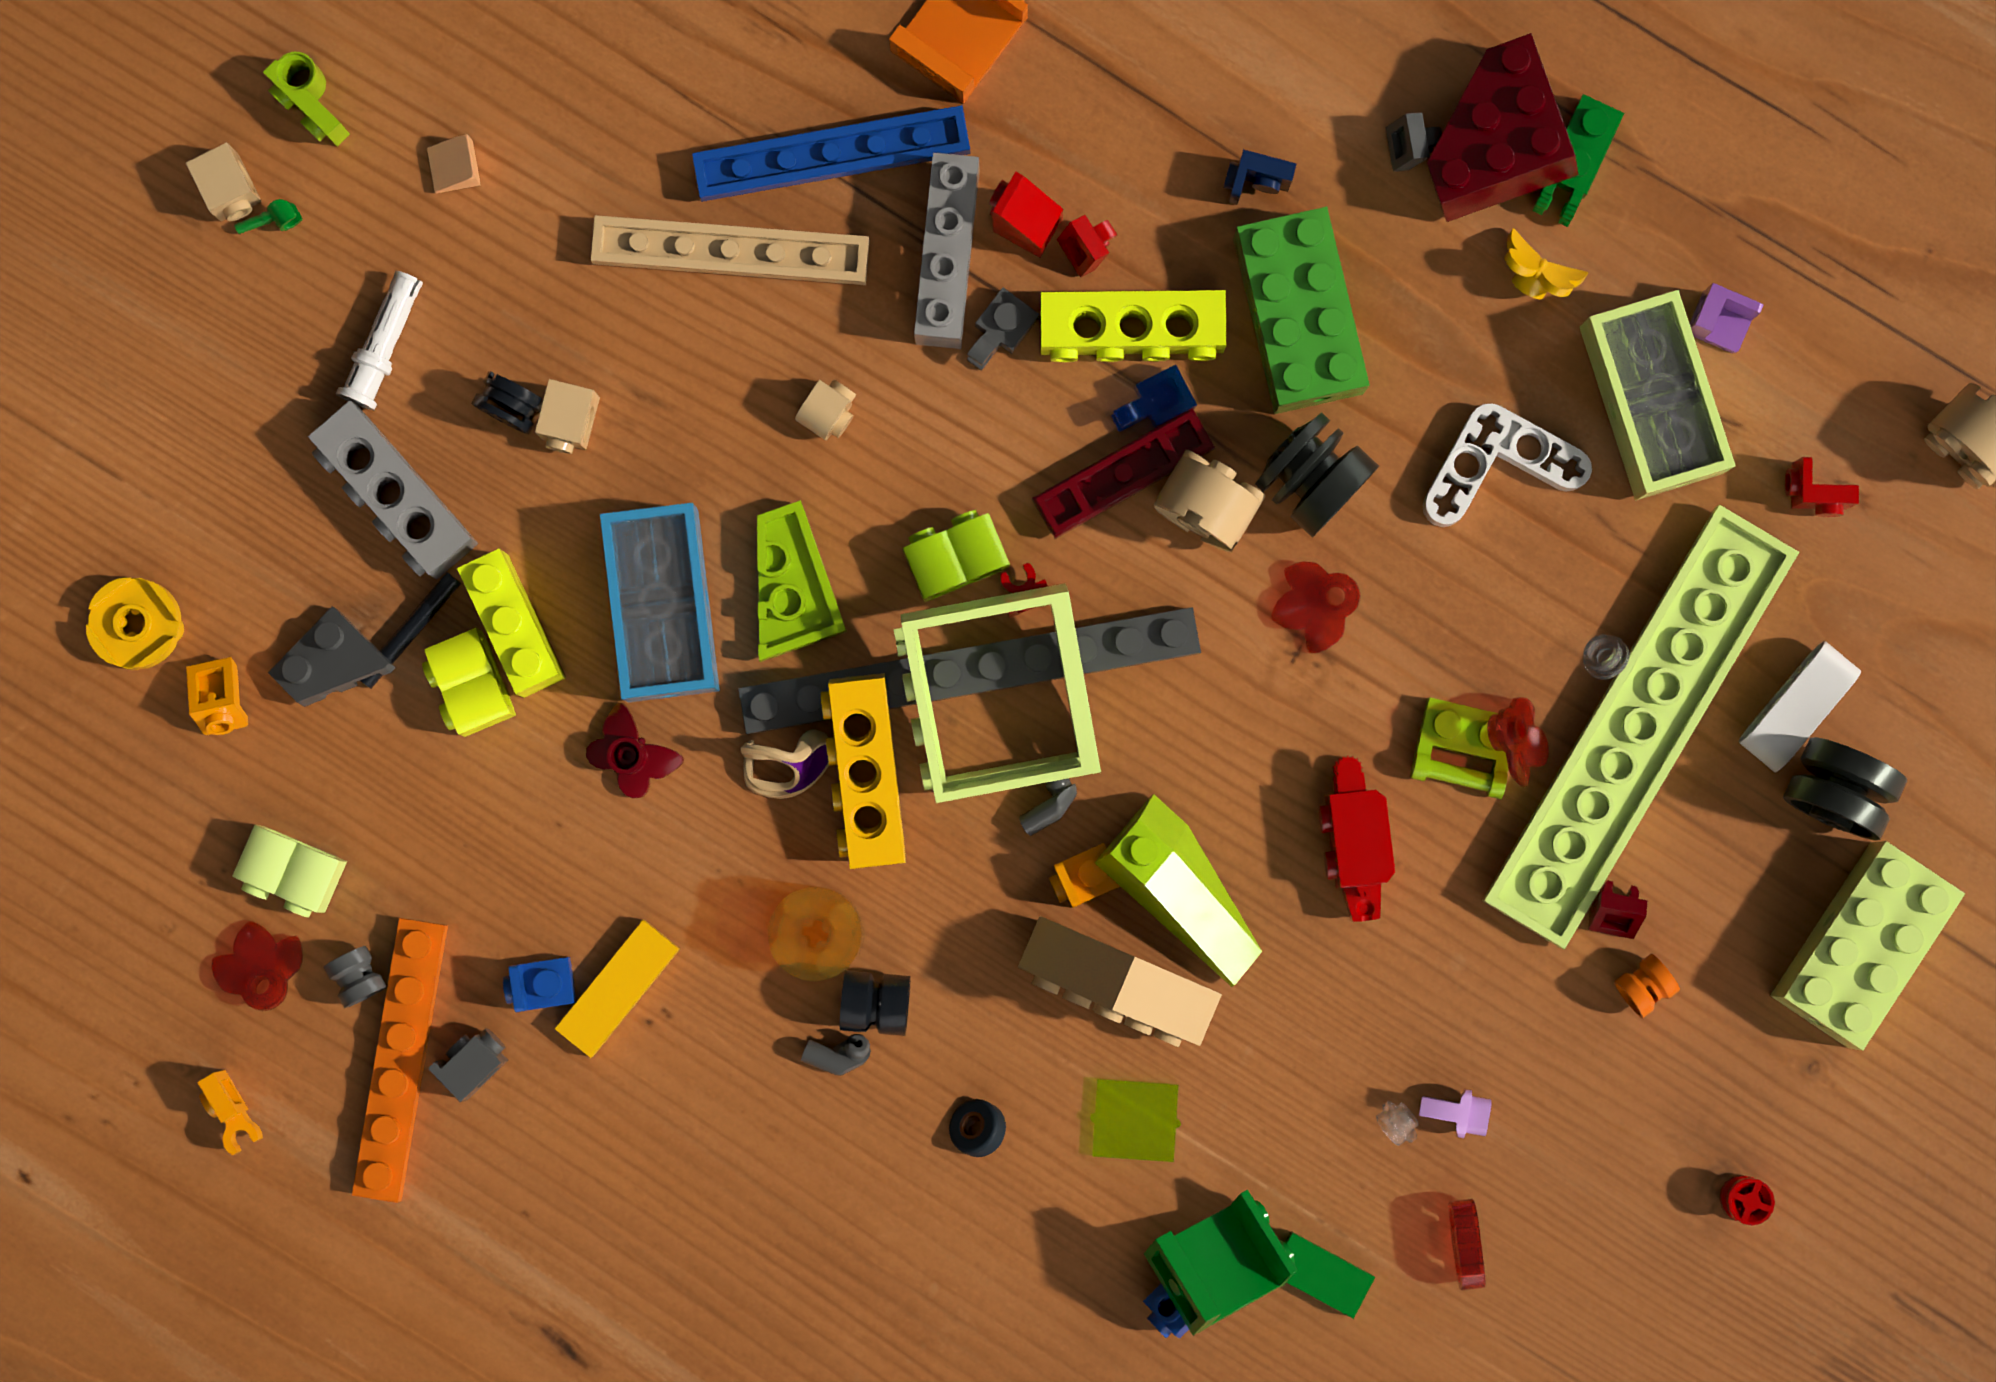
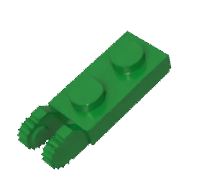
M1584 94L1581 96L1566 127L1576 155L1578 175L1542 188L1533 207V212L1542 215L1548 209L1553 198L1552 194L1557 186L1571 193L1559 214L1560 219L1558 222L1566 227L1569 226L1582 198L1584 199L1588 194L1625 114L1624 112Z

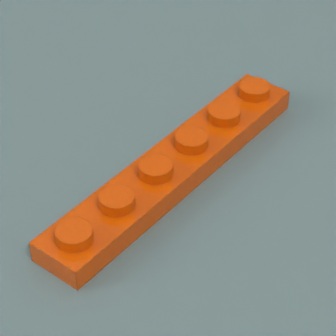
M399 918L352 1196L395 1203L402 1201L448 925Z

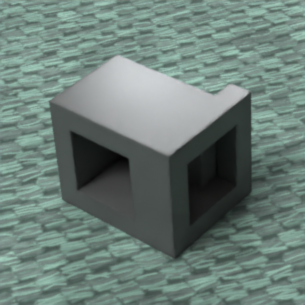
M485 1028L472 1039L464 1035L446 1052V1055L451 1059L447 1063L444 1060L436 1061L428 1069L459 1102H463L471 1098L508 1059L501 1053L505 1049L504 1044L493 1032Z

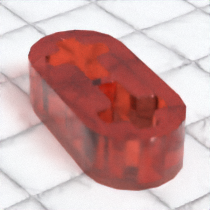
M1473 1199L1449 1201V1222L1460 1290L1485 1288V1268L1475 1202Z

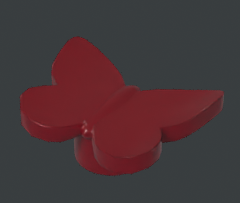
M617 703L607 716L602 729L604 738L596 739L586 748V758L589 763L599 769H613L617 773L619 788L624 795L633 799L644 797L648 793L650 778H664L678 769L684 762L683 756L677 751L660 745L646 744L644 738H639L634 717L624 703Z

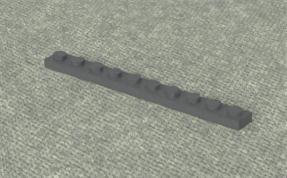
M1193 607L1075 628L1084 675L1201 653ZM1056 632L923 655L932 702L1064 678ZM906 658L738 688L746 734L750 735L832 720L823 719L821 692L829 691L828 683L830 679L885 673L889 709L917 705L916 700L907 702L902 674L911 673L909 660ZM856 713V714H852V715H850V716H856V715H862V714Z

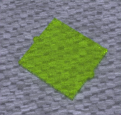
M1097 1079L1095 1113L1090 1115L1091 1121L1094 1122L1092 1157L1174 1162L1176 1128L1181 1126L1180 1120L1177 1119L1179 1085Z

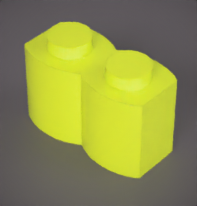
M474 628L424 649L428 661L422 663L423 671L432 688L439 686L445 703L439 705V710L449 731L456 729L458 735L466 737L516 716L512 701L499 674L497 664L483 631Z

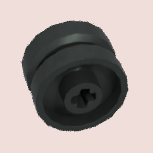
M1818 737L1810 738L1800 760L1813 775L1802 774L1792 776L1783 795L1784 800L1794 808L1833 828L1874 841L1881 840L1890 818L1885 809L1876 802L1883 804L1898 802L1907 783L1906 776L1888 764L1846 745Z

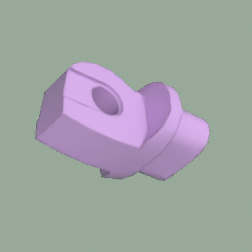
M1467 1089L1463 1091L1460 1103L1423 1096L1419 1116L1456 1122V1135L1459 1138L1464 1139L1466 1133L1486 1136L1491 1111V1099L1472 1096V1090Z

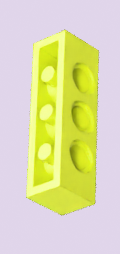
M1226 290L1041 292V355H1050V361L1075 362L1078 360V355H1096L1097 361L1118 362L1124 360V354H1142V360L1152 362L1167 361L1170 359V354H1188V359L1192 361L1216 359V353H1224L1226 348ZM1130 317L1137 318L1143 322L1146 331L1139 337H1128L1120 329L1121 322ZM1174 317L1184 318L1189 322L1191 332L1184 337H1175L1168 332L1166 328L1167 321ZM1082 318H1090L1097 322L1100 331L1092 338H1083L1075 332V323Z

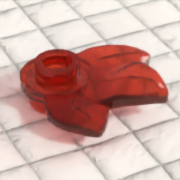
M1303 561L1295 563L1284 569L1285 578L1292 590L1285 593L1277 601L1272 611L1271 620L1284 628L1293 630L1305 629V642L1308 652L1311 654L1320 653L1335 645L1343 637L1346 617L1351 615L1359 606L1361 598L1360 589L1356 581L1347 574H1329L1323 567L1314 562ZM1334 587L1342 589L1345 595L1344 601L1339 605H1335L1329 600V592Z
M1525 697L1513 698L1508 708H1502L1498 714L1490 716L1487 725L1488 737L1492 747L1498 752L1504 751L1506 753L1510 775L1521 787H1527L1529 783L1530 767L1544 766L1549 758L1548 740L1543 730L1535 726V707Z
M249 921L236 935L233 945L234 954L214 957L211 969L217 984L226 993L242 995L243 1000L248 1006L258 1011H268L279 1006L286 998L288 980L301 968L303 948L298 936H290L276 943L266 928L256 922ZM268 979V989L264 993L258 994L257 986L262 980Z

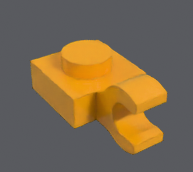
M226 1070L214 1072L197 1082L203 1091L199 1094V1098L204 1109L212 1118L218 1117L221 1123L225 1122L226 1124L222 1141L228 1153L235 1155L242 1151L236 1141V1135L240 1130L246 1131L253 1143L263 1138L260 1127L248 1116L246 1111L249 1109Z

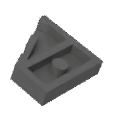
M332 606L268 673L297 703L305 707L325 699L332 692H343L358 686L357 681L377 673L383 676L389 674L396 667L338 609Z

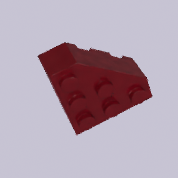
M1532 33L1486 50L1427 162L1446 222L1578 175L1576 155Z

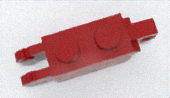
M1347 755L1346 758L1341 757L1337 762H1334L1335 765L1332 766L1333 771L1331 772L1334 774L1332 777L1334 794L1325 796L1326 805L1318 807L1321 832L1329 833L1331 851L1324 852L1325 871L1327 879H1335L1336 888H1342L1351 922L1371 921L1380 919L1381 883H1387L1395 873L1387 799L1376 789L1366 791L1364 772L1361 771L1363 768L1361 766L1362 762H1359L1358 758L1355 759L1354 756L1349 757Z

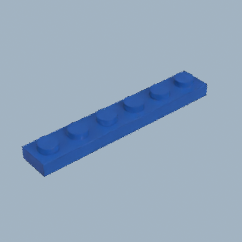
M960 105L692 153L699 196L701 202L928 162L932 161L933 152L968 155L971 154L963 106Z

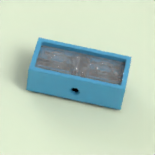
M693 503L600 514L621 699L631 703L719 692L710 603L697 507Z

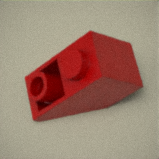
M1016 171L1009 183L1001 180L989 202V205L992 206L989 215L993 216V232L1041 258L1063 220L1064 209L1025 176Z

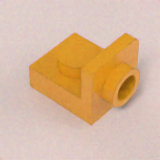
M232 657L186 667L189 714L204 735H224L232 732L234 729L248 726V716L240 706L238 669Z
M1104 843L1053 865L1056 875L1049 877V880L1060 903L1068 900L1071 907L1074 908L1120 887L1095 864V861L1106 850Z

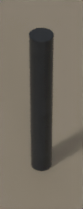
M447 572L382 647L380 652L393 664L461 583ZM377 673L360 681L372 689L383 675Z

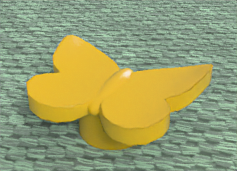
M1512 228L1507 236L1508 252L1504 259L1510 269L1516 273L1512 278V282L1518 290L1529 297L1543 299L1547 292L1555 296L1567 297L1573 288L1579 286L1588 275L1587 271L1551 263L1541 258L1515 228Z

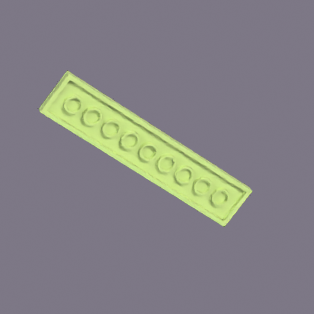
M1718 505L1714 508L1483 897L1482 901L1557 947L1561 949L1566 948L1798 556L1799 551L1725 507Z

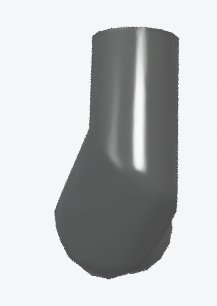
M1070 778L1047 782L1046 789L1051 793L1052 797L1019 817L1020 823L1028 835L1032 836L1062 818L1077 796L1076 783L1072 785Z
M853 1034L833 1048L809 1040L801 1061L831 1074L842 1076L862 1066L867 1061L871 1052L870 1043L861 1034Z

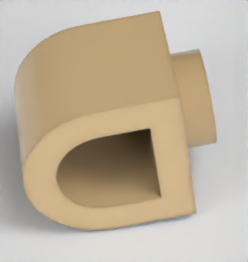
M819 379L799 409L795 420L825 441L832 434L839 438L853 419L854 415L848 411L856 394L836 380H833L830 386H828Z

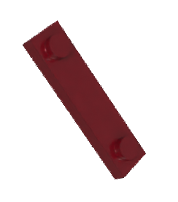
M1193 408L1038 494L1032 498V501L1053 538L1057 539L1169 476L1186 450L1202 457L1213 451L1215 446Z

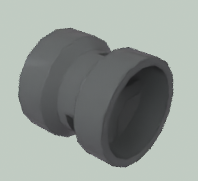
M366 946L352 950L324 966L329 979L336 981L337 985L341 988L338 997L344 1008L366 1000L387 987L382 976L373 973L370 965L372 957Z

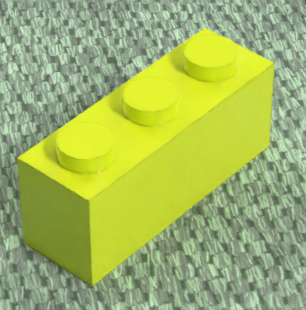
M498 548L458 567L457 570L515 694L525 698L565 679L562 668L509 555Z

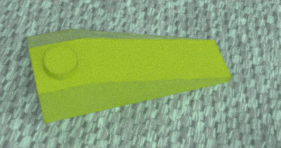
M1154 794L1151 795L1095 861V864L1225 982L1233 987L1262 953V950L1189 826Z

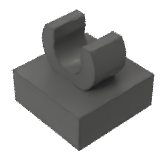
M1422 113L1405 114L1386 126L1393 171L1410 170L1430 158L1429 153L1433 152L1432 147H1436L1442 135L1441 127L1425 128Z

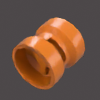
M1649 954L1641 960L1639 968L1632 974L1624 973L1614 980V985L1622 998L1640 1018H1644L1654 1011L1656 1002L1662 998L1670 999L1680 991V987L1673 975L1654 954Z

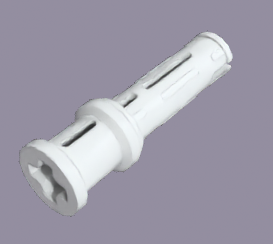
M395 271L363 348H358L357 352L353 353L351 357L354 361L353 367L344 387H338L337 396L346 401L351 400L362 408L375 410L377 403L374 401L384 376L391 374L392 363L389 360L409 316L414 300L423 285L422 281L404 272Z

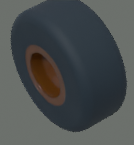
M972 1099L961 1104L952 1115L949 1125V1134L954 1146L972 1157H984L993 1153L1001 1145L1006 1132V1122L1003 1113L995 1105L982 1099ZM977 1121H981V1128L979 1132L973 1135V1124Z

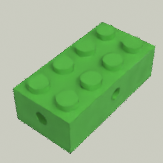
M1328 207L1238 226L1233 241L1274 415L1363 395L1370 384Z

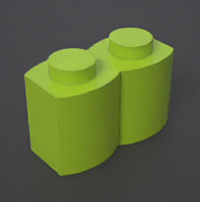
M972 510L951 520L953 527L936 534L934 527H931L908 537L910 545L903 547V553L924 602L941 597L1009 568L1010 563L989 513L979 516L976 510Z

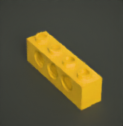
M885 673L830 679L828 683L829 691L821 692L823 719H832L834 737L826 738L829 766L838 765L840 783L831 784L834 812L843 811L845 829L837 830L839 856L849 858L850 869L906 863ZM856 713L866 716L871 723L870 731L861 737L850 735L844 727V721L848 716ZM858 760H867L875 766L877 773L868 782H858L852 778L849 771L850 766ZM864 806H872L880 812L882 819L877 826L864 828L855 819L857 810Z

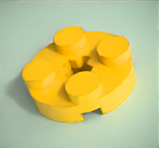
M129 577L113 580L104 585L94 595L88 608L91 611L88 616V625L86 624V635L92 649L107 663L125 669H147L161 663L173 652L177 642L184 633L181 611L173 595L160 584L146 579ZM130 612L135 616H144L143 630L139 634L133 631L126 634L123 629L128 624L125 616Z

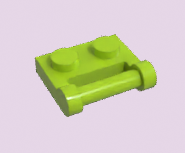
M1431 697L1427 698L1410 778L1425 781L1427 777L1486 791L1487 797L1501 800L1506 789L1508 769L1520 718ZM1432 747L1493 761L1491 774L1431 760Z

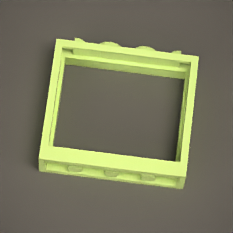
M1066 583L901 614L902 628L894 629L898 656L908 655L911 673L902 674L907 702L914 700L917 702L919 718L911 719L915 745H925L928 762L919 764L924 791L933 789L936 803L1101 772L1071 601ZM1051 605L1077 752L946 776L918 629Z

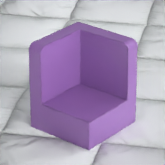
M1712 283L1703 291L1689 323L1693 336L1730 353H1736L1742 345L1751 321L1760 314L1763 304Z

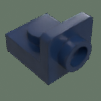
M1243 149L1239 163L1230 161L1223 188L1232 190L1229 203L1238 204L1244 180L1253 182L1252 187L1261 192L1278 194L1279 190L1288 192L1297 163Z

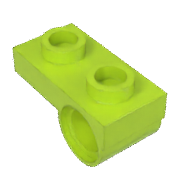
M296 51L289 52L278 61L274 60L263 71L274 84L268 91L287 110L295 105L305 115L300 123L319 142L327 136L338 147L350 135L345 127L318 101L325 92L326 79L323 72L308 55ZM304 69L310 70L309 79L305 84L297 87L291 86L292 77L296 72Z

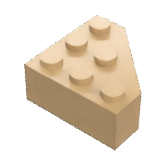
M1039 916L1018 965V968L1035 975L1031 984L1054 994H1058L1060 987L1066 989L1062 998L1089 1009L1093 1001L1095 1004L1092 1010L1095 1013L1117 1023H1121L1125 1015L1127 1018L1124 1025L1147 1035L1151 1034L1154 1027L1156 1028L1154 1037L1177 1047L1180 1046L1182 1039L1199 1046L1201 1045L1222 994L1042 916Z

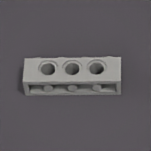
M933 152L914 331L916 345L961 349L980 171L979 157Z
M351 400L308 436L317 446L312 455L330 474L337 469L347 481L342 486L344 492L358 507L361 508L366 503L377 515L371 521L373 525L389 542L395 538L399 540L407 550L402 555V558L419 576L426 572L438 580L479 544L362 409ZM359 449H369L370 461L368 465L361 470H353L351 467L352 455ZM397 482L401 490L399 498L392 504L384 505L380 498L383 487L389 483ZM422 516L428 517L431 523L429 533L421 539H413L410 533L413 521Z

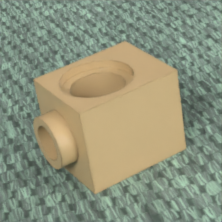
M227 142L186 162L209 212L220 221L225 219L227 221L239 220L252 212V206L262 202L239 154Z
M549 379L535 431L541 439L547 440L545 447L566 454H572L574 447L586 450L600 397L592 389Z

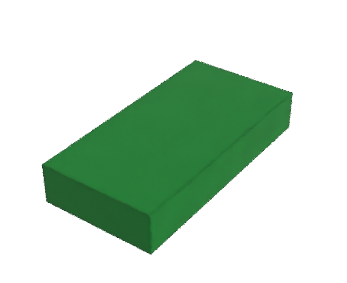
M1291 1231L1285 1243L1293 1253L1294 1265L1298 1271L1287 1283L1354 1319L1375 1276Z

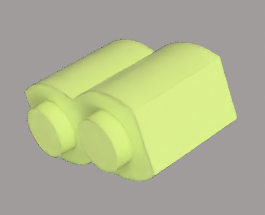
M254 825L232 877L244 882L241 890L266 900L270 893L275 894L286 900L283 908L309 918L312 911L317 913L326 912L347 861L268 827Z

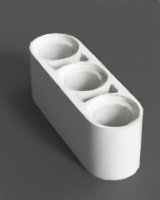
M1826 641L1821 642L1805 658L1749 725L1738 742L1772 771H1779L1796 754L1860 676L1861 670Z

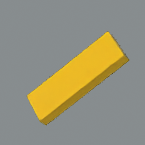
M642 920L557 1025L555 1030L588 1057L593 1058L678 953L680 948L646 920Z

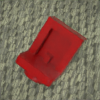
M1812 457L1799 458L1792 462L1791 468H1788L1786 471L1785 493L1786 496H1791V508L1815 509V516L1839 517L1844 515V510L1859 504V485L1812 484Z

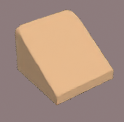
M468 134L454 137L427 148L436 194L481 185L473 141Z

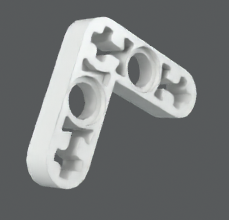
M1493 403L1483 404L1476 408L1467 419L1424 498L1423 513L1428 521L1439 527H1448L1458 522L1468 509L1496 456L1554 488L1565 492L1574 491L1589 480L1592 464L1588 455L1577 447ZM1489 415H1493L1497 418L1495 426L1500 429V432H1492L1486 437L1481 447L1490 448V453L1487 455L1479 446L1465 443V438L1468 436L1474 442L1482 430V425L1477 422V419L1485 420ZM1530 435L1539 440L1541 453L1538 458L1526 460L1518 454L1516 444L1520 437ZM1554 447L1558 450V453L1552 458L1564 464L1570 459H1574L1577 462L1575 470L1581 474L1580 477L1573 476L1566 481L1562 478L1564 470L1561 467L1551 463L1546 471L1540 468V465L1549 457L1551 448ZM1469 453L1477 458L1479 470L1476 476L1465 478L1456 472L1454 461L1457 455ZM1446 476L1453 484L1468 488L1469 491L1466 495L1459 489L1451 501V505L1456 508V512H1448L1442 517L1436 513L1438 505L1433 502L1434 497L1441 499L1452 484L1443 483V478Z

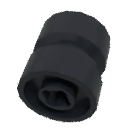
M845 970L840 1008V1030L866 1032L871 1025H875L879 1034L905 1036L911 976L884 974L879 981H875L871 973Z

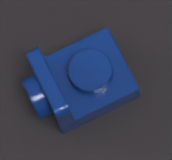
M571 957L512 965L508 967L509 976L503 977L506 1003H513L515 1012L577 1002Z

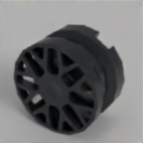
M488 371L483 381L486 385L482 394H476L471 404L498 421L529 435L534 426L531 420L536 412L541 411L543 399L498 374L492 380L494 373ZM488 400H491L501 408L513 414L523 417L522 421L506 413L505 411L487 403Z

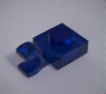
M1175 364L1136 384L1134 390L1138 399L1114 410L1111 418L1119 432L1134 426L1146 417H1149L1154 428H1157L1191 408L1195 409L1197 403Z

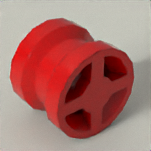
M1746 1175L1734 1176L1726 1181L1721 1188L1719 1197L1721 1208L1727 1216L1735 1221L1751 1226L1762 1224L1769 1219L1774 1211V1194L1770 1187L1759 1179Z

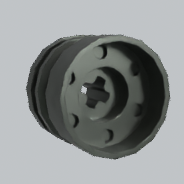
M1322 412L1310 422L1296 428L1269 457L1261 477L1255 483L1264 492L1280 478L1285 485L1272 499L1276 504L1283 502L1293 493H1296L1301 500L1294 509L1291 518L1312 538L1379 467L1359 446L1350 449L1339 458L1333 452L1344 434L1339 428L1323 443L1317 436L1330 420Z

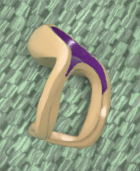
M816 729L806 731L800 737L793 753L773 747L755 745L753 740H749L741 747V754L744 757L743 772L746 786L758 795L777 799L793 797L806 791L816 783L829 766L826 738L829 737L826 733ZM754 759L777 760L791 767L794 771V777L790 782L775 783L753 778Z

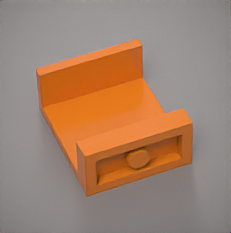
M926 0L906 29L899 25L889 38L890 51L964 104L1027 20L1028 4L1024 2L1025 0Z

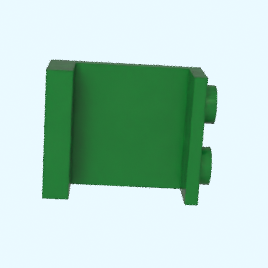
M1248 1190L1240 1193L1230 1206L1176 1235L1169 1231L1156 1238L1144 1253V1256L1193 1336L1282 1287L1298 1271L1294 1265L1295 1259L1291 1249L1285 1242L1279 1241L1269 1224L1270 1220L1265 1207L1259 1201L1254 1200Z

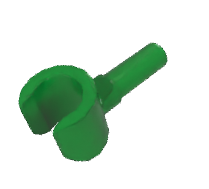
M277 199L267 206V211L235 223V229L238 234H242L274 221L280 231H287L298 225L303 218L293 203Z

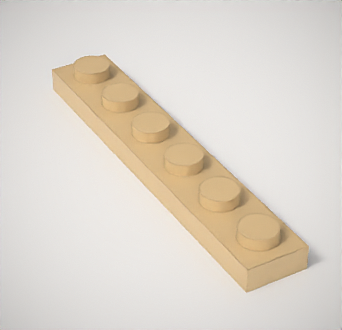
M595 215L591 262L596 265L866 285L870 240L869 236Z

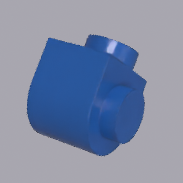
M1160 1284L1143 1301L1152 1311L1147 1319L1165 1338L1171 1333L1181 1338L1189 1329L1163 1285Z

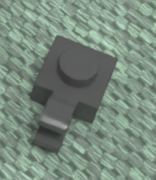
M1003 287L975 323V327L983 332L984 335L977 340L967 355L969 357L967 361L982 371L1000 346L1012 354L1039 319L1040 314Z

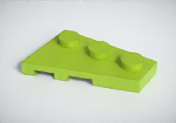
M801 500L757 515L759 662L847 632Z

